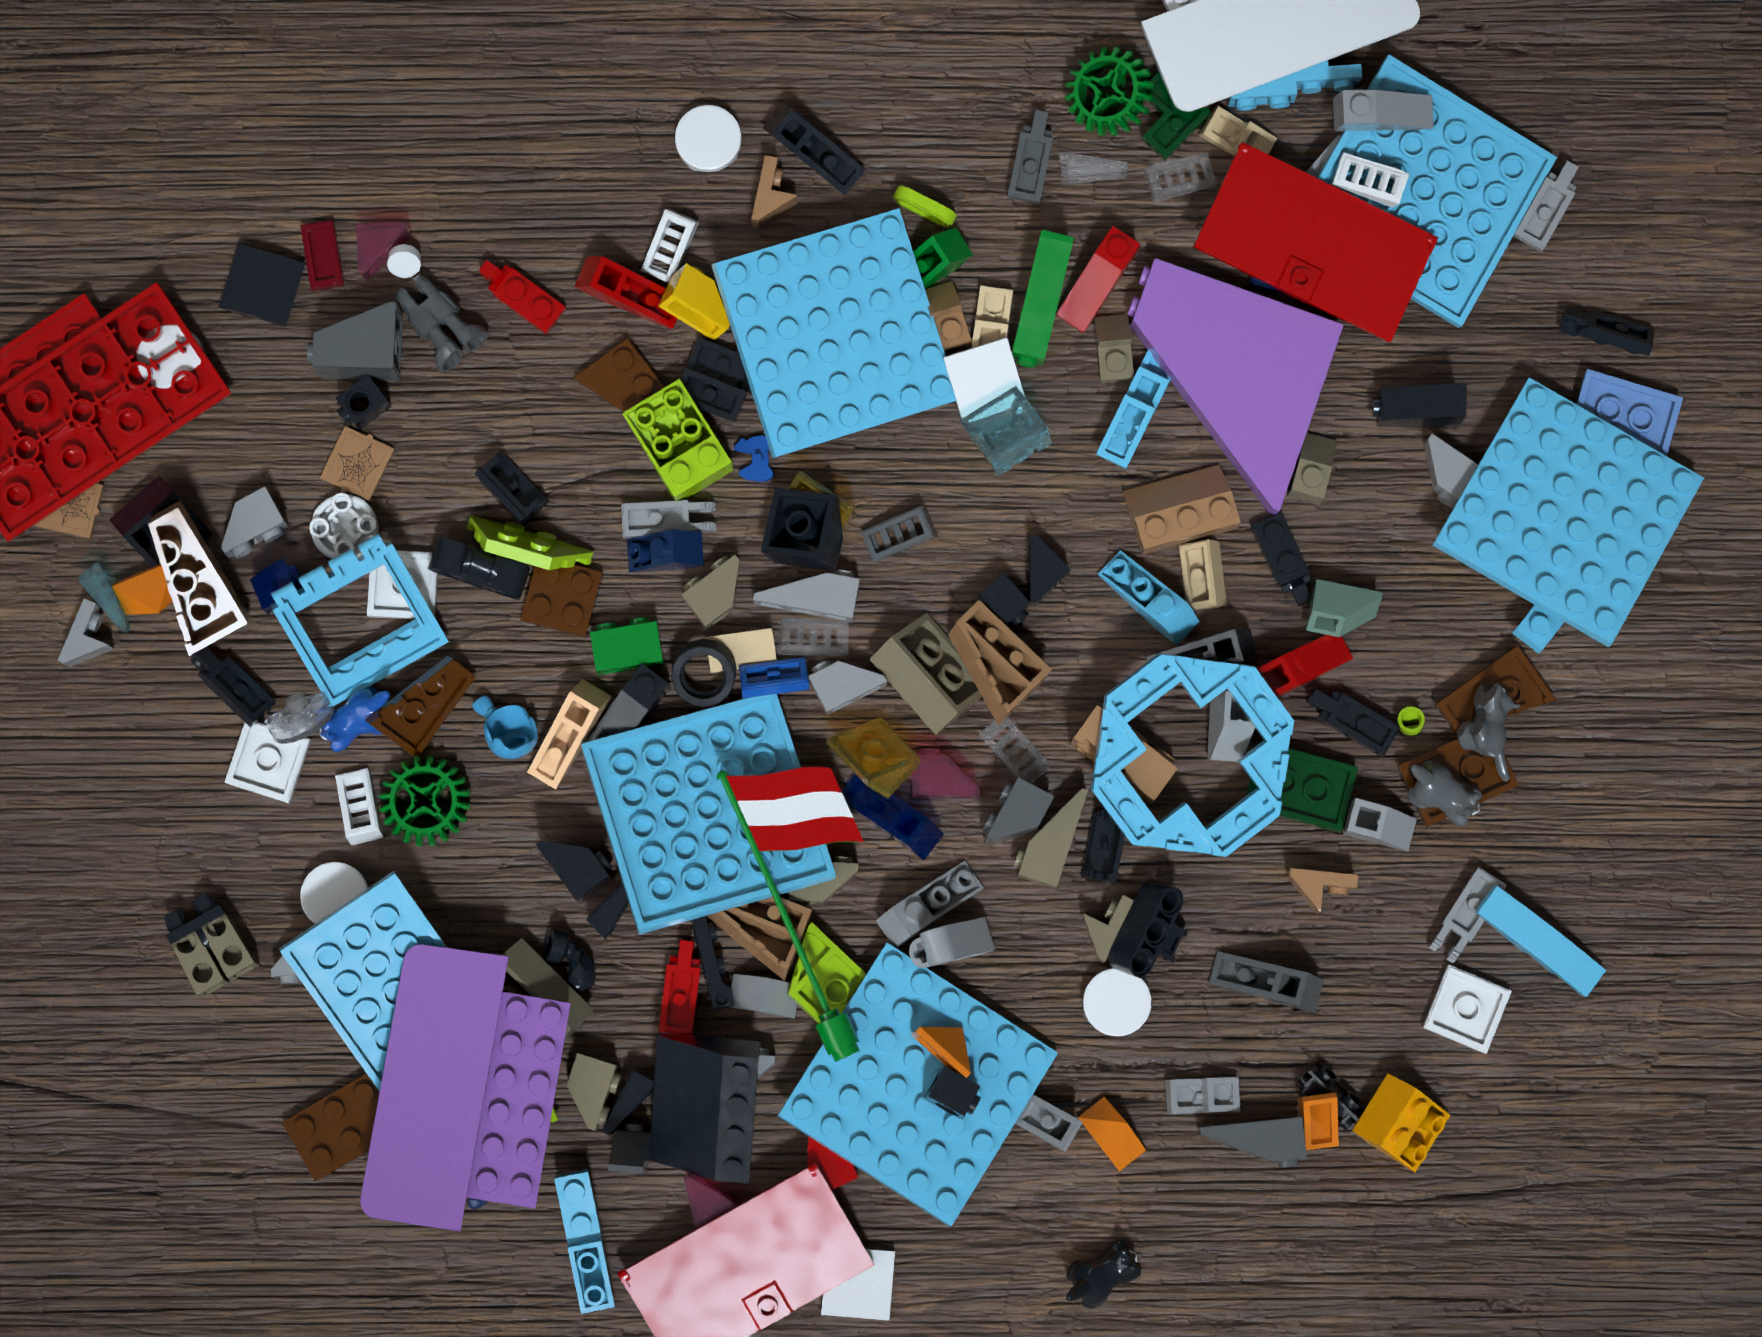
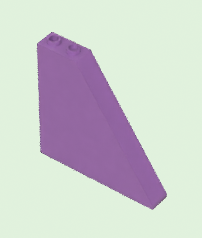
M1155 258L1151 267L1144 266L1138 283L1144 286L1141 297H1133L1127 314L1133 317L1130 327L1146 349H1149L1152 353V357L1169 376L1172 384L1270 515L1275 516L1281 509L1343 324Z

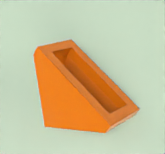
M161 564L112 584V588L125 615L159 614L173 602Z
M919 1027L911 1034L944 1066L965 1078L971 1074L962 1027Z
M1336 1092L1297 1098L1299 1115L1303 1120L1306 1150L1339 1146Z
M1105 1097L1101 1098L1077 1117L1083 1122V1126L1119 1172L1146 1151L1128 1123Z

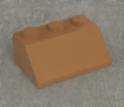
M1220 465L1123 491L1141 555L1237 529L1241 523L1231 488Z

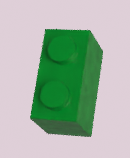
M649 617L630 620V625L617 627L616 623L601 624L596 626L597 631L590 632L595 668L598 676L636 670L641 664L648 668L664 665L657 621L650 622Z

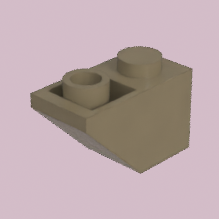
M736 555L730 559L727 556H723L710 567L713 570L703 579L700 575L696 576L683 587L686 590L681 594L683 600L706 631L734 611L740 571V560Z
M832 856L836 878L789 892L788 900L794 903L823 905L858 874L859 864L852 863V857Z
M577 1053L567 1088L588 1129L597 1131L599 1125L604 1126L609 1117L611 1107L606 1106L609 1093L616 1094L622 1075L616 1073L618 1069L616 1065Z

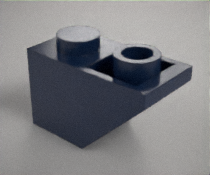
M670 529L627 539L629 572L684 570L704 565L702 532Z

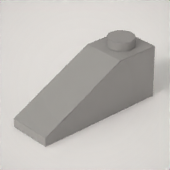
M1342 90L1333 98L1334 131L1433 129L1432 95L1383 90Z
M836 569L834 574L824 573L754 593L753 602L754 605L853 623L860 579L854 578L853 572Z

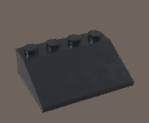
M668 1033L657 1034L649 1160L714 1181L749 1184L761 1041Z

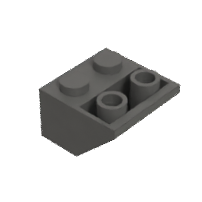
M1019 777L1015 784L1008 782L998 801L1003 807L999 814L992 811L983 828L982 833L987 835L984 843L992 846L1035 833L1054 796Z

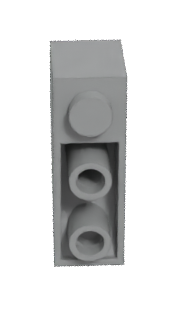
M963 861L890 908L876 922L892 946L897 948L980 892L984 887L966 861Z

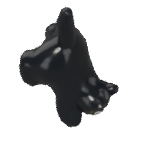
M1119 1239L1111 1243L1096 1259L1074 1261L1066 1270L1067 1279L1072 1281L1074 1285L1066 1295L1067 1301H1076L1082 1298L1083 1306L1089 1309L1102 1305L1109 1297L1113 1288L1141 1276V1268L1136 1266V1253L1132 1250H1126L1125 1242Z

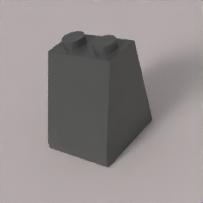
M385 303L314 332L313 342H308L307 362L311 363L312 369L316 371L320 379L361 380L366 375H369L373 381H401L403 314L397 303Z

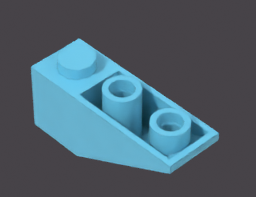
M1121 550L1098 573L1099 577L1176 646L1200 622L1186 601Z

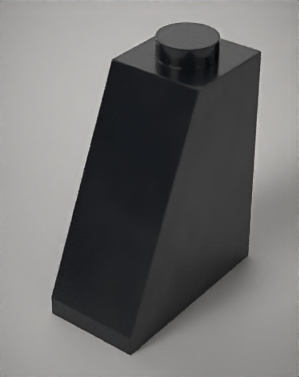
M1467 383L1382 387L1377 397L1372 398V417H1377V427L1457 429L1466 418Z

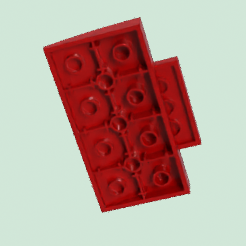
M157 282L103 318L88 296L83 293L0 348V532L7 542L12 541L232 394L161 285ZM163 325H178L187 339L182 344L177 340L175 342L177 347L158 360L154 361V359L150 358L151 364L149 366L137 361V351L141 341L145 343L158 341L163 334ZM157 328V332L153 337L144 338L150 331ZM189 345L192 346L201 360L197 367L190 372L180 371L176 373L172 378L171 387L158 388L150 385L153 380V369L159 372L160 368L158 366L180 351L182 354H186L187 352L184 348ZM138 366L146 368L148 372L147 380L140 374Z

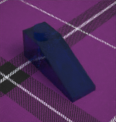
M860 771L855 773L842 790L848 806L923 861L944 835L930 819Z

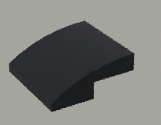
M238 244L218 307L248 318L255 317L285 327L305 263L265 250Z
M698 337L688 365L684 368L680 378L697 408L735 423L748 395L744 386L746 373L740 354Z

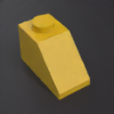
M687 263L672 275L658 307L713 341L728 330L730 326L729 319L713 279L706 276L699 268L690 266Z

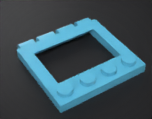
M379 533L358 545L363 555L357 557L351 548L328 561L333 570L329 574L326 573L321 565L298 578L303 587L302 589L297 591L293 582H290L271 593L276 602L271 605L274 614L331 708L351 697L353 693L364 690L449 642L391 540L383 542ZM385 565L411 609L415 620L328 668L299 618L296 616V613Z

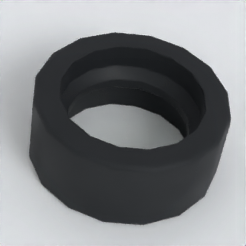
M699 639L689 642L680 649L672 666L671 679L675 691L683 700L695 706L707 707L718 704L728 697L735 683L737 667L734 656L726 646L715 640ZM700 654L710 655L717 659L724 671L721 684L710 691L697 690L690 686L684 675L685 665L688 660Z

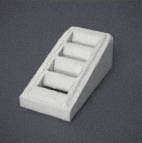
M1342 153L1331 185L1393 208L1400 203L1409 173ZM1350 164L1356 166L1351 182L1345 180ZM1363 169L1368 171L1364 186L1359 184ZM1376 174L1380 175L1381 179L1378 188L1373 189L1372 186ZM1389 179L1394 181L1391 193L1385 192Z
M665 209L641 271L669 283L672 275L678 271L699 221L674 210ZM671 222L685 227L684 233L670 228ZM667 234L679 239V245L664 240L665 235ZM660 246L675 252L674 258L658 252ZM654 259L669 264V270L667 271L653 265Z
M365 768L335 775L345 834L349 843L357 845L383 838L369 769ZM364 783L363 788L346 791V786ZM366 796L364 801L349 804L351 799ZM369 811V814L352 818V813ZM366 824H371V825H367V826L355 828V827H357V826H362V825H366Z

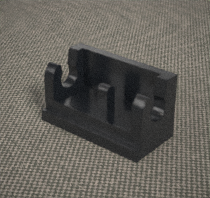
M499 452L474 473L482 485L522 526H525L549 503V500L504 453L501 454Z
M1104 810L1094 811L1081 878L1115 884L1125 835L1111 816Z

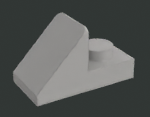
M83 599L57 661L65 666L72 667L113 650L110 645L90 637L92 632L96 633L101 626L103 614H101L102 607L94 602Z
M1035 1095L1031 1096L1015 1122L1016 1125L1064 1152L1067 1151L1083 1123Z

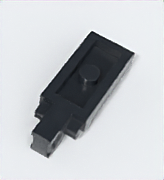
M1567 307L1561 319L1559 330L1573 337L1579 335L1592 339L1598 344H1609L1623 348L1632 354L1640 353L1647 356L1650 355L1653 347L1654 329L1647 325L1592 309L1590 313H1584Z
M1282 512L1250 527L1277 587H1280L1283 593L1291 591L1297 606L1309 602L1312 597L1306 584L1312 581L1309 575L1310 572Z
M206 647L193 653L191 662L200 671L198 676L203 680V683L250 728L274 708L275 700L229 656L227 658L222 655L216 657Z
M1315 689L1306 702L1321 711L1318 718L1324 721L1326 725L1381 757H1384L1400 729L1395 723L1344 693L1339 694L1333 691L1329 697Z
M706 916L693 919L691 921L692 931L712 1009L720 1010L733 1006L732 988L721 981L720 975L726 974L721 954L715 956L712 942L717 941L713 921L707 923Z

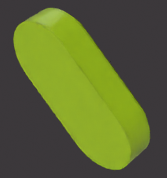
M898 186L893 195L894 201L900 206L942 227H952L957 217L951 209L908 187Z

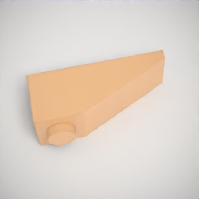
M582 679L569 692L527 773L556 790L580 752L581 744L586 742L596 726L611 696Z

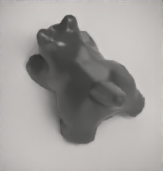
M1498 683L1494 684L1490 690H1488L1487 686L1480 685L1473 698L1475 718L1460 725L1457 731L1458 741L1464 750H1473L1480 755L1493 757L1497 773L1503 781L1507 782L1510 776L1503 751L1507 738L1505 719L1511 709L1520 708L1521 705L1515 702Z
M1427 760L1422 766L1417 764L1411 766L1413 776L1418 779L1415 786L1408 791V798L1417 808H1438L1455 825L1460 827L1466 826L1469 822L1467 816H1472L1479 812L1480 805L1478 800L1482 797L1481 791L1476 787L1454 779L1446 766L1434 760Z

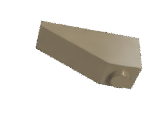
M1082 788L1029 841L1026 849L1019 848L1013 866L1019 868L1017 877L1050 888H1057L1088 790Z

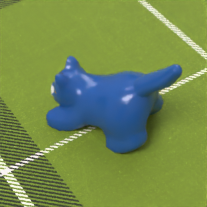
M367 687L364 690L353 693L346 705L325 712L318 717V724L321 725L320 736L324 740L332 741L330 745L332 751L340 752L345 750L361 734H382L364 720L388 701L390 697L389 691L378 693L375 688Z

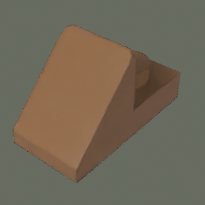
M766 155L764 157L751 218L752 227L760 228L798 203L797 195L774 190V188L780 189L783 177V169L778 168V158Z
M952 281L925 289L930 304L927 308L930 317H934L944 352L972 345L962 312V303Z
M1290 868L1287 871L1288 880L1316 914L1321 912L1323 888H1328V894L1348 896V890L1354 891L1358 885V875L1295 868Z

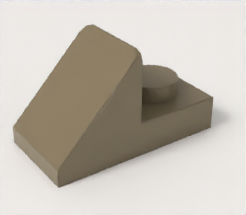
M1127 314L1094 317L1100 383L1132 381L1134 379L1131 351L1132 334Z
M1124 895L1121 896L1119 902L1113 899L1104 918L1109 920L1107 925L1084 913L1082 914V919L1097 961L1105 963L1134 900Z

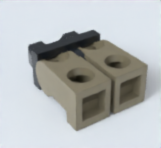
M204 893L192 901L199 914V917L189 922L182 909H177L164 916L167 929L170 932L166 937L172 945L196 995L201 998L229 984L228 979L234 981L260 966L241 937L226 908L218 905L209 893ZM212 952H213L214 955L216 956V958H217V960H218L220 966L222 967L223 971L220 969V967H219L218 963L216 962V960H215V958H214Z

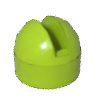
M1416 707L1402 709L1397 719V725L1400 727L1399 730L1407 736H1414L1421 732L1425 723L1423 712ZM1417 721L1419 722L1418 725H1413V726H1408V727H1405V726L1403 725V724L1414 723V722H1417Z

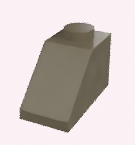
M1306 433L1287 497L1317 505L1321 504L1325 497L1333 467L1336 440Z

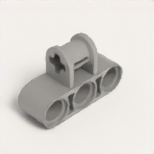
M986 917L941 926L920 933L921 937L911 943L909 955L911 961L917 967L927 968L994 951L995 946Z

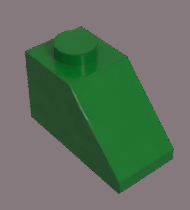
M957 228L932 235L913 252L925 289L953 273L973 256Z

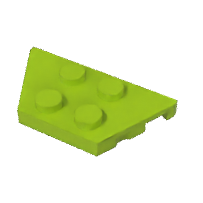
M470 515L467 526L469 531H475L474 538L480 543L484 551L546 570L574 567L576 561L590 565L594 553L592 550L556 540L557 537L551 533L537 532V534L524 531V526L513 522H506L504 525Z
M811 922L806 928L802 947L830 1010L832 1011L837 1008L841 1014L866 973ZM798 955L787 995L819 1024L821 1021L818 1016L825 1013Z

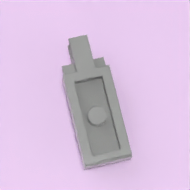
M1567 161L1558 176L1550 173L1545 178L1513 237L1540 252L1544 250L1575 195L1574 191L1577 186L1570 182L1578 170V166Z

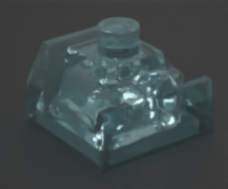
M1017 386L959 420L967 435L983 453L997 476L1010 470L1012 465H1016L1024 461L1028 456L1033 455L1035 448L1039 452L1052 444L1048 426Z

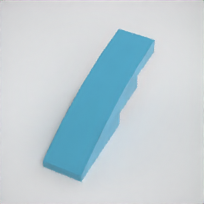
M1149 349L1096 455L1125 469L1128 467L1171 380L1152 357L1153 355Z
M1496 885L1491 888L1475 910L1476 914L1519 950L1529 954L1550 973L1557 975L1584 997L1589 995L1606 971L1555 928Z

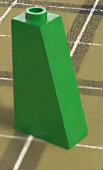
M1041 230L1012 351L1013 359H1016L1017 364L1020 366L1036 368L1037 365H1044L1074 237Z

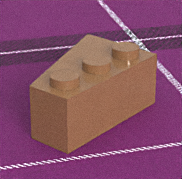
M980 600L955 623L948 634L998 726L1043 683L1052 670Z
M1098 705L1070 744L1094 763L1102 716V708ZM1133 730L1147 750L1120 771L1136 793L1152 804L1178 768L1173 765L1175 761L1173 757L1161 749L1155 751L1146 743L1148 740L1144 736Z
M773 897L706 916L785 981L797 950ZM781 898L801 943L810 921L812 909Z

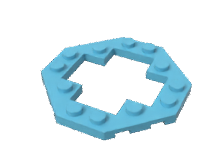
M1158 653L1104 696L1091 791L1132 845L1152 846L1227 857L1280 816L1282 787L1286 779L1289 759L1288 748L1290 735L1293 733L1294 720L1254 666ZM1179 683L1182 684L1199 708L1204 707L1227 689L1264 739V741L1238 760L1257 788L1206 827L1202 825L1185 802L1160 821H1157L1120 771L1147 750L1128 722Z

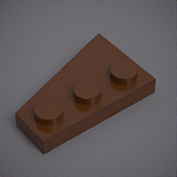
M625 339L574 377L575 381L587 387L622 412L629 410L665 388L628 339Z
M1515 646L1434 705L1455 732L1458 731L1463 722L1475 718L1473 698L1480 685H1485L1490 690L1494 684L1498 683L1515 702L1521 705L1520 708L1511 709L1507 715L1557 700L1519 646Z
M446 656L364 721L412 756H419L476 676L454 659Z

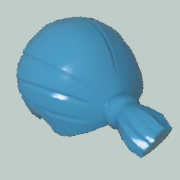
M487 695L480 697L472 704L475 712L486 719L483 726L485 739L489 749L496 756L503 759H518L529 754L536 746L538 739L537 725L534 719L529 717L524 707L509 705L497 709Z

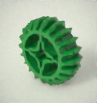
M1102 47L1100 57L1094 51H1089L1090 61L1087 63L1082 58L1078 59L1079 65L1082 66L1081 70L1078 72L1076 69H1071L1070 74L1076 79L1075 81L1066 82V87L1074 90L1065 95V99L1073 103L1068 108L1069 112L1072 115L1078 114L1075 121L1079 125L1085 124V129L1090 133L1097 128V134L1105 136L1109 129L1112 136H1118L1119 126L1126 133L1130 132L1129 122L1132 120L1135 124L1139 125L1141 124V119L1137 117L1140 111L1143 114L1149 113V109L1143 105L1144 102L1154 101V97L1151 94L1145 93V91L1154 88V83L1146 80L1151 75L1150 70L1147 68L1141 69L1144 64L1143 60L1140 58L1134 59V54L1129 50L1122 55V49L1114 47L1110 54L1107 47ZM1115 67L1114 70L1111 69L1103 78L1094 77L1105 68ZM1127 72L1130 73L1133 81L1132 97L1124 92V85L1127 80L1124 77ZM1088 86L1095 91V98L1092 103L1095 106L1092 111H1090L1086 100ZM1098 86H1102L1105 89L1107 87L1113 88L1121 97L1115 95L1110 97ZM1114 106H1125V108L1119 113L1112 116L1103 117L1104 114H1108Z
M415 756L414 768H411L407 761H402L401 766L405 772L400 774L396 769H392L390 773L397 779L395 783L389 780L383 781V785L391 789V792L379 794L380 799L389 801V804L379 807L380 812H391L392 814L385 818V825L389 826L397 823L392 830V834L398 836L405 830L403 842L408 844L415 835V842L418 847L423 846L424 837H428L430 846H436L435 835L438 834L444 842L449 841L445 831L450 828L453 833L458 834L460 830L453 824L457 819L462 823L467 821L464 815L459 814L460 809H471L469 803L461 802V798H467L471 795L470 791L458 789L466 783V779L460 777L453 780L458 773V769L455 766L444 772L447 767V761L441 759L437 767H434L435 760L433 756L427 757L426 766H422L421 758ZM420 775L440 777L436 783L433 782L425 788H419L410 781ZM447 785L452 794V805L448 815L439 807V798L444 793L443 790ZM402 788L411 796V805L406 810L407 813L403 818L398 807ZM413 790L426 797L432 794L433 798L429 800L433 803L432 806L437 810V813L425 806L419 809L417 807V804H420L417 800L419 797L413 793ZM423 815H432L440 822L438 825L430 828L410 826L414 820H418Z

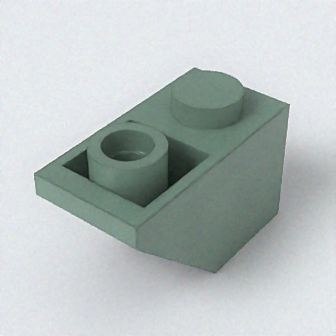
M1317 579L1311 596L1312 599L1310 600L1306 631L1336 637L1352 631L1376 617L1383 592Z

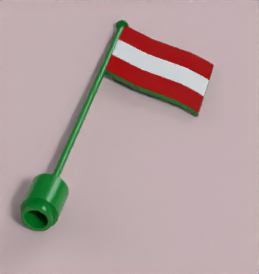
M801 767L766 775L728 776L729 773L727 771H719L716 779H720L825 1013L818 1016L821 1023L815 1025L828 1056L832 1054L835 1062L860 1051L857 1042L860 1041L847 1012L840 1014L837 1008L832 1011L830 1010L760 852L796 851L835 842L864 843L863 838L831 768Z

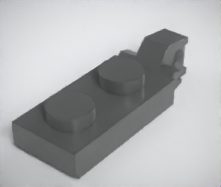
M1035 110L1032 127L1024 126L1023 132L1020 133L1007 198L1040 205L1053 143V131L1045 130L1049 112Z

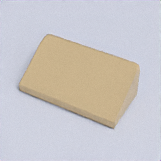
M1207 539L1179 545L1185 601L1193 611L1226 607L1227 600L1219 542Z
M772 628L706 637L708 640H715L727 647L734 656L737 670L740 665L777 661ZM708 655L711 673L724 672L721 663Z

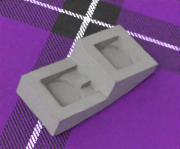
M1239 1077L1165 1080L1167 1114L1240 1111Z

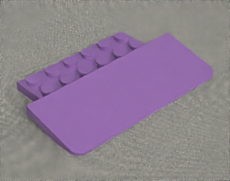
M423 944L415 945L406 952L402 965L360 1198L361 1208L369 1217L461 1232L466 1198L532 1209L536 1208L571 1003L503 992L509 956Z

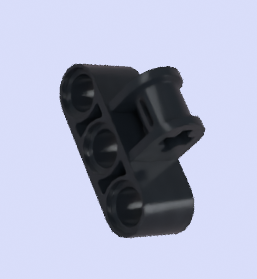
M444 537L437 538L427 568L437 574L516 600L521 598L530 571V567L522 563Z
M1154 879L1143 883L1110 949L1109 963L1114 969L1137 978H1142L1149 974L1157 957L1174 963L1176 949L1182 937H1187L1188 935L1186 930L1174 924L1183 905V894L1179 888Z

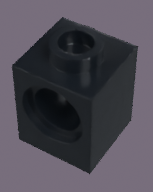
M366 375L336 397V400L341 405L336 411L347 426L354 423L358 430H361L391 408L388 400L369 375ZM361 397L369 399V406L366 410L362 412L353 410V403L356 399Z
M1004 573L978 595V600L1007 627L1011 624L1015 628L1029 616L1026 610L1030 607V601Z
M944 1066L939 1069L924 1100L960 1119L965 1117L966 1113L972 1115L981 1099L977 1095L980 1086Z

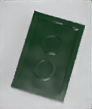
M1288 748L1289 759L1286 779L1282 787V805L1279 817L1341 833L1358 767ZM1251 778L1249 779L1245 796L1257 788Z

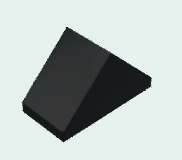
M1030 535L1029 539L1030 607H1036L1069 575L1071 570L1037 535Z

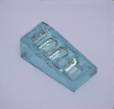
M99 562L95 563L78 577V581L118 629L123 633H127L131 630L130 623L112 588V582L108 573Z

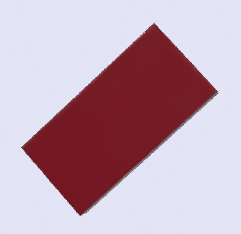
M327 220L300 225L311 291L345 286L334 221Z

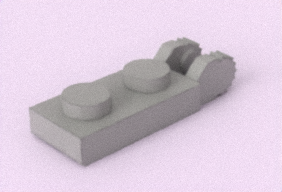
M688 500L621 504L623 539H631L670 529L702 533L717 531L716 523L709 521L690 523L689 512L710 513L715 511L714 502L689 503Z
M1477 867L1441 922L1443 926L1437 932L1429 948L1435 952L1442 946L1449 931L1454 932L1460 938L1450 949L1447 957L1448 961L1454 963L1466 944L1473 940L1485 921L1475 913L1477 907L1494 885L1502 890H1505L1507 885Z

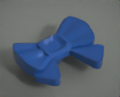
M754 436L749 438L748 441L744 438L740 439L734 446V450L736 452L752 454V464L740 470L739 475L747 481L767 482L772 480L774 473L769 467V446L766 436Z

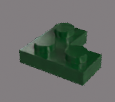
M1158 72L1150 80L1154 83V88L1145 91V93L1151 94L1154 97V101L1149 103L1162 116L1142 136L1141 140L1166 162L1210 116L1211 111L1206 106L1189 112L1179 110L1173 104Z

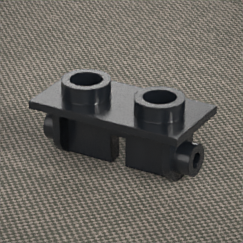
M1316 1062L1309 1072H1306L1297 1081L1301 1085L1300 1090L1306 1096L1336 1092L1338 1128L1341 1126L1344 1130H1347L1355 1122L1351 1116L1358 1121L1365 1111L1361 1107L1362 1103L1353 1092L1345 1091L1337 1083L1338 1079L1331 1069L1326 1066L1322 1067Z

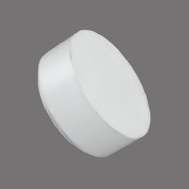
M406 244L397 245L388 253V269L397 277H412L420 270L421 255L413 246Z

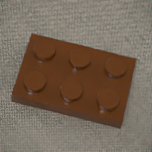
M1458 739L1398 766V770L1409 791L1418 780L1413 776L1411 766L1413 764L1422 766L1425 761L1434 760L1446 766L1454 779L1479 789L1482 794L1481 799L1478 800L1479 804L1519 786L1506 756L1505 759L1510 776L1507 782L1503 781L1497 773L1493 757L1480 755L1473 750H1464ZM1435 807L1417 808L1426 828L1448 818L1443 811Z
M367 1073L282 1122L315 1182L369 1152L380 1091Z

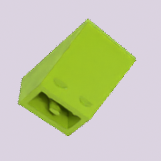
M680 379L622 413L674 501L686 500L734 471L730 458Z

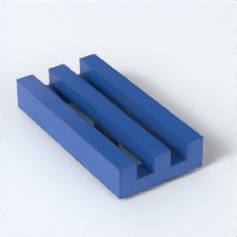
M805 657L739 666L743 698L810 690Z

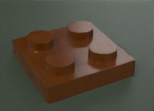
M577 565L569 568L560 567L554 570H546L535 566L520 619L521 622L586 638L603 572Z

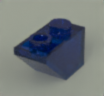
M283 558L275 561L250 579L261 607L267 614L273 613L271 605L276 603L271 595L272 592L290 582H293L297 591L303 588L298 580L302 576L299 569H296L294 564L289 566Z

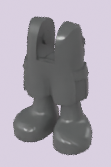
M419 274L412 278L420 293L427 298L418 306L413 297L403 287L395 293V297L407 314L408 321L421 339H431L436 348L434 359L436 368L442 373L447 372L460 362L463 352L441 329L442 325H447L453 331L459 343L468 352L479 348L487 340L489 333L481 325L469 324L463 321L458 316L460 307L450 296L440 291L424 275Z

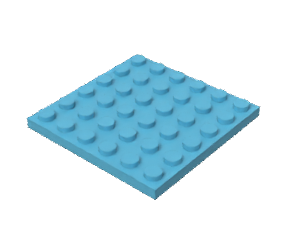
M1388 55L1385 57L1367 90L1432 95L1433 129L1343 131L1317 178L1331 185L1342 153L1409 173L1400 203L1393 208L1339 187L1336 188L1428 233L1438 236L1437 243L1430 254L1411 300L1460 328L1463 326L1557 157L1406 64ZM1350 164L1345 180L1351 182L1356 166ZM1363 169L1359 181L1360 185L1364 186L1368 174L1367 170ZM1376 174L1372 186L1373 189L1378 188L1381 179L1380 175ZM1389 179L1385 192L1391 193L1394 184L1393 180Z
M900 209L711 265L772 458L956 401L943 357L946 355L934 317H930L927 308L930 304Z
M1529 377L1432 546L1603 645L1610 647L1704 477Z
M777 694L745 698L581 744L582 753L639 935L772 897L720 779H716V776L722 770L729 773L728 776H751L801 768ZM826 844L796 851L760 852L779 895L836 878Z
M886 943L842 1012H847L860 1041L857 1042L860 1051L835 1062L832 1054L828 1056L822 1043L777 1116L951 1227L1058 1052L931 970L917 967L909 956ZM917 1028H963L971 1071L967 1079L980 1086L977 1095L981 1099L972 1115L966 1113L965 1117L959 1119L924 1100L939 1069L944 1067V1065L911 1036Z

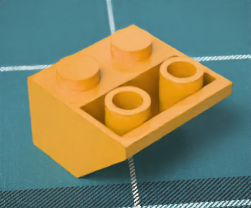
M1387 1074L1352 1131L1368 1144L1415 1173L1420 1164L1425 1160L1428 1151L1439 1133L1443 1131L1451 1115L1417 1088Z

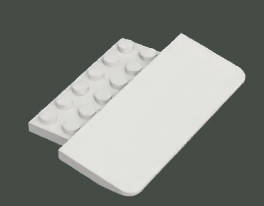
M1162 0L1167 12L1142 21L1141 28L1173 104L1179 110L1189 112L1409 30L1418 23L1420 9L1416 0Z

